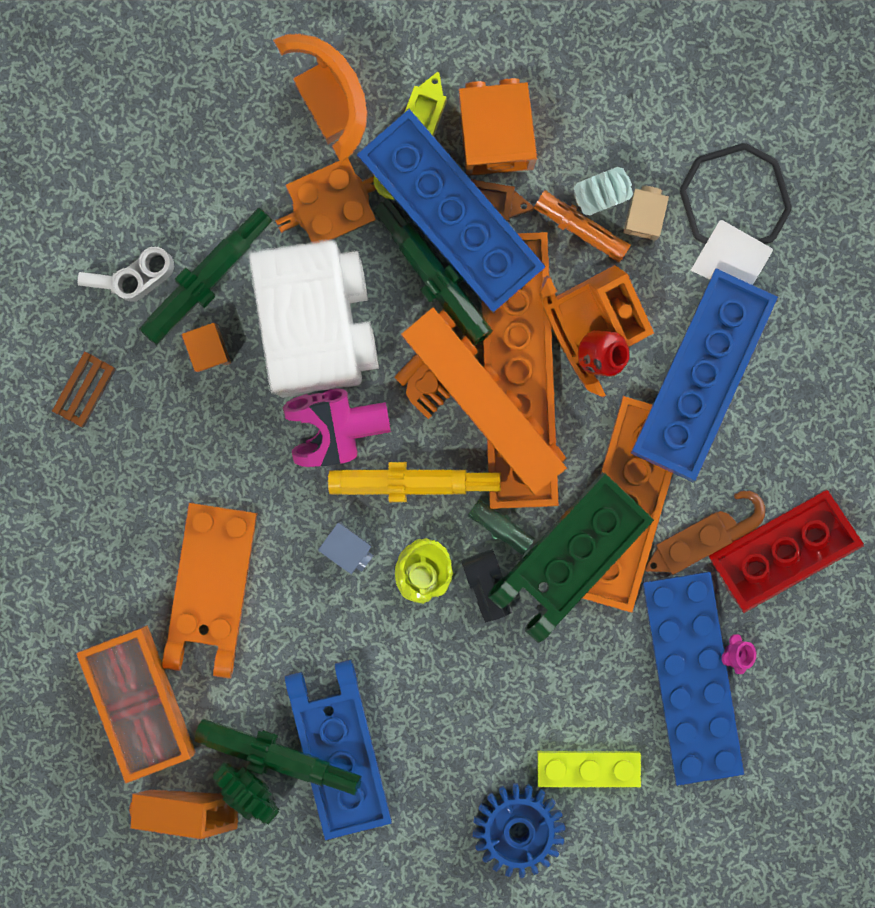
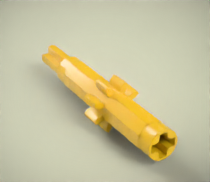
M389 462V470H329L328 490L330 495L389 494V502H407V494H467V491H501V473H467L466 470H407V462Z

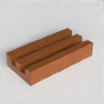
M84 351L52 412L84 428L116 368ZM89 362L93 363L67 411L63 408ZM99 369H104L105 371L80 417L75 416Z

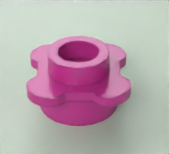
M733 634L729 639L730 644L722 654V662L726 666L730 665L733 667L735 673L741 675L755 663L756 649L752 643L742 641L740 635Z

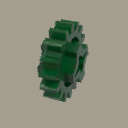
M223 762L212 777L216 780V784L223 789L220 793L224 796L222 798L224 802L240 813L245 819L250 820L254 817L263 824L267 823L269 825L279 813L280 809L269 798L272 795L268 790L269 786L251 771L247 770L246 767H242L239 770L229 763Z

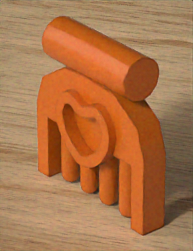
M417 354L394 376L403 387L408 382L406 389L408 399L428 420L432 415L417 400L420 399L432 412H436L437 407L424 395H429L439 405H443L444 401L436 394L437 391L446 399L450 398V394L439 384V380Z

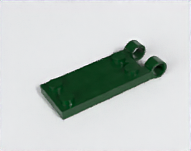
M602 472L507 576L501 578L488 593V598L502 609L515 598L522 588L526 589L545 607L525 627V632L537 643H540L551 634L562 619L651 525L654 519L606 473ZM543 582L547 583V589L540 591L539 585Z

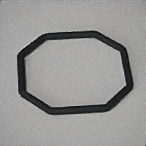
M742 143L699 156L695 159L680 187V195L692 234L696 240L706 245L709 238L699 234L686 191L702 162L742 150L750 152L773 166L785 209L771 235L757 240L767 244L777 239L791 212L792 205L779 162L775 158L749 144Z

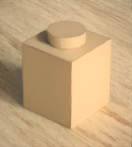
M642 186L641 190L635 189L631 197L623 233L656 241L660 237L669 196L661 195V189L651 186Z

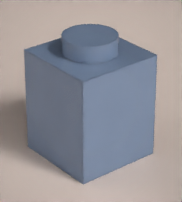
M341 522L336 524L318 549L319 552L350 574L356 568L362 572L374 556L368 552L373 545Z

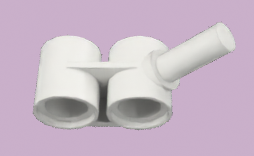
M149 247L142 252L140 258L127 268L113 273V276L79 272L78 286L111 289L112 293H116L127 301H138L170 277L174 270V261L162 248ZM158 255L163 256L165 259L164 268L159 272H151L149 269L150 260ZM130 276L136 277L138 280L137 289L130 294L124 293L122 289L123 281Z

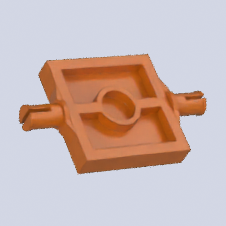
M346 158L342 162L339 160L286 184L293 201L294 212L275 220L278 226L290 221L278 227L280 232L283 233L300 224L307 232L311 242L317 243L333 240L375 221L376 218L369 205L368 193L376 190L374 184L372 185L374 183V176L362 181L354 172L349 158Z

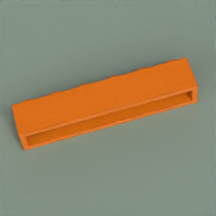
M433 307L401 333L402 337L532 494H537L567 469L562 463L567 459L555 443H552L550 446L547 445L540 436L545 431L532 416L528 419L523 416L518 410L522 406L519 399L510 389L506 393L503 392L496 383L501 378L488 363L482 366L474 357L478 353L475 346L466 336L460 340L452 330L456 324L444 310L438 313Z

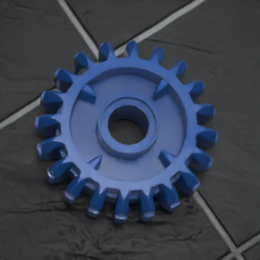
M513 783V794L507 795L506 788L501 786L499 787V792L502 798L499 800L492 793L487 795L489 802L492 804L491 807L480 803L478 806L479 810L486 816H474L473 821L483 828H476L472 832L473 837L484 838L475 844L476 850L483 851L488 849L482 856V860L487 863L496 858L492 866L494 871L500 870L504 864L506 865V876L510 877L513 873V868H518L519 877L524 878L526 867H531L532 873L536 875L539 873L538 862H541L546 868L551 865L546 857L547 854L556 858L559 856V851L552 844H564V838L555 833L565 831V824L554 822L563 815L561 810L550 812L556 804L553 798L542 803L545 797L544 790L540 789L533 797L531 796L532 785L527 784L524 794H520L518 783ZM515 823H524L528 827V832L521 838H515L509 833L510 827Z

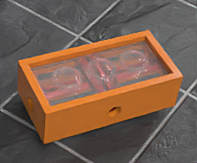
M148 625L76 653L125 784L193 757L196 753L165 669L162 668V662Z

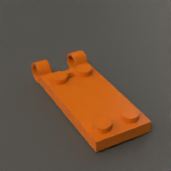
M189 503L162 668L181 670L186 641L218 646L213 676L231 679L258 513ZM201 625L208 627L207 634L200 633L199 628Z

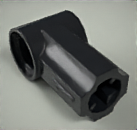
M493 549L462 559L461 563L470 589H473L485 623L512 614L510 604L500 609L488 598L489 591L503 578Z

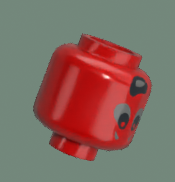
M593 330L582 338L578 347L579 363L584 371L592 375L616 376L622 372L629 360L628 344L624 337L616 332Z

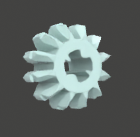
M620 167L578 182L573 188L578 207L580 206L585 215H592L627 201L633 195L630 178L626 175L624 168Z

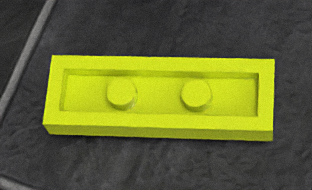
M537 751V786L641 787V753L639 751Z

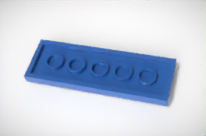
M410 109L357 154L358 158L492 312L496 311L546 267Z
M717 268L713 271L630 452L631 454L690 482L696 481L777 301V296Z
M711 572L642 582L675 784L678 786L744 775L727 666L722 662L724 648Z

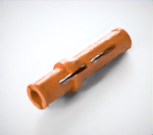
M544 190L534 206L535 210L559 224L558 228L561 230L567 229L596 249L607 254L616 262H621L631 244L577 211L578 207L575 205L569 206Z

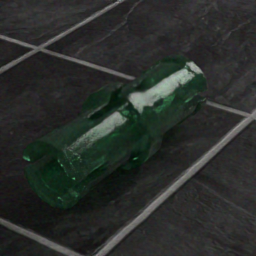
M480 498L467 515L491 532L490 536L495 540L499 538L522 556L535 539L511 522V517L507 514L503 516L494 509H490V506Z

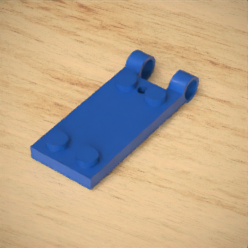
M352 659L335 663V671L341 690L340 694L309 701L303 673L298 672L285 676L286 688L303 753L318 757L321 760L330 762L332 766L362 776L360 788H358L355 796L326 785L319 786L311 783L325 840L392 824ZM331 706L334 709V713L326 715L324 708Z

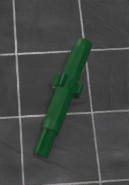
M386 199L384 202L381 201L377 208L374 209V212L393 235L392 239L399 247V250L426 284L420 291L429 303L440 302L461 332L474 346L485 340L493 330L458 283L463 280L461 275L451 265L447 268L443 265L425 239L411 223L406 221L391 199Z
M258 207L236 231L233 230L192 272L185 267L174 278L179 286L147 318L139 330L157 346L198 303L205 308L215 298V294L211 289L251 248L250 244L272 222V219Z
M202 719L195 733L196 743L248 761L247 770L262 775L263 773L266 774L268 769L308 783L311 782L319 786L326 785L354 796L358 788H360L361 775L332 766L330 762L321 760L318 757L277 744L278 735L268 731H258L257 736L206 719Z

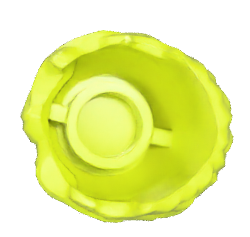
M417 539L406 546L398 557L395 566V581L401 595L410 601L424 604L433 597L442 596L448 590L452 580L453 569L449 553L445 547L435 540Z

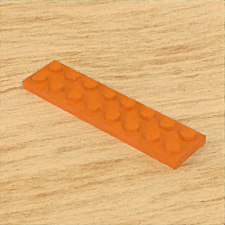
M548 232L517 233L546 267L496 311L492 312L481 300L482 316L493 330L483 340L484 365L488 363L501 378L496 383L504 393L510 389L519 399L522 406L518 410L526 419L532 416L545 431L540 436L550 446L552 443L556 444L552 330L540 299L543 279L549 276ZM487 439L488 473H501V491H489L490 509L559 506L558 477L553 479L537 494L533 495Z

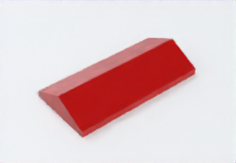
M825 490L709 555V558L727 591L741 611L745 613L864 547V543L829 491Z

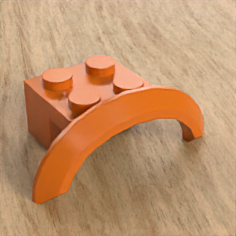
M289 34L274 39L273 41L282 56L287 53L299 52L316 57L318 65L293 78L327 143L330 144L338 139L332 148L340 162L344 161L358 147L366 129L367 108L365 95L356 73L342 54L329 43L319 38L303 34Z
M614 265L555 296L557 290L551 277L546 276L543 279L540 290V299L550 325L569 363L584 387L588 391L604 397L606 394L595 375L584 371L578 359V347L582 338L593 330L616 332L624 337L628 347L654 334L631 280L625 271Z

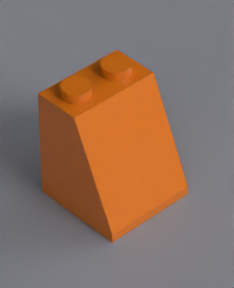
M510 78L500 80L499 85L486 86L485 82L477 81L466 83L465 88H460L459 102L466 175L534 170L537 154L528 82L520 83V79Z

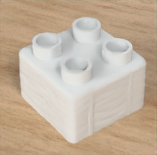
M332 240L249 253L272 393L279 395L281 398L315 391L358 386L362 381L361 371L379 369L375 339L370 322L353 324L350 303L368 301L364 271L358 251L341 254L337 244Z

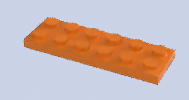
M623 396L600 474L602 472L606 473L654 521L587 592L583 599L632 613L673 473L630 453L652 404Z

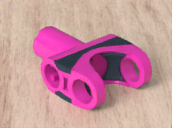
M339 388L301 395L289 400L283 406L284 416L287 420L310 423L319 429L317 435L312 439L306 440V443L292 449L291 453L294 463L303 467L330 466L350 462L358 454L355 438L391 432L386 402L350 408L346 390Z

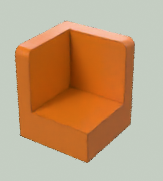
M211 323L182 334L194 371L201 372L221 364L228 365L231 363L221 332L216 323Z

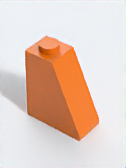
M146 790L132 794V802L129 809L131 816L130 828L204 839L237 829L238 812L229 807L222 799L224 796L219 793Z

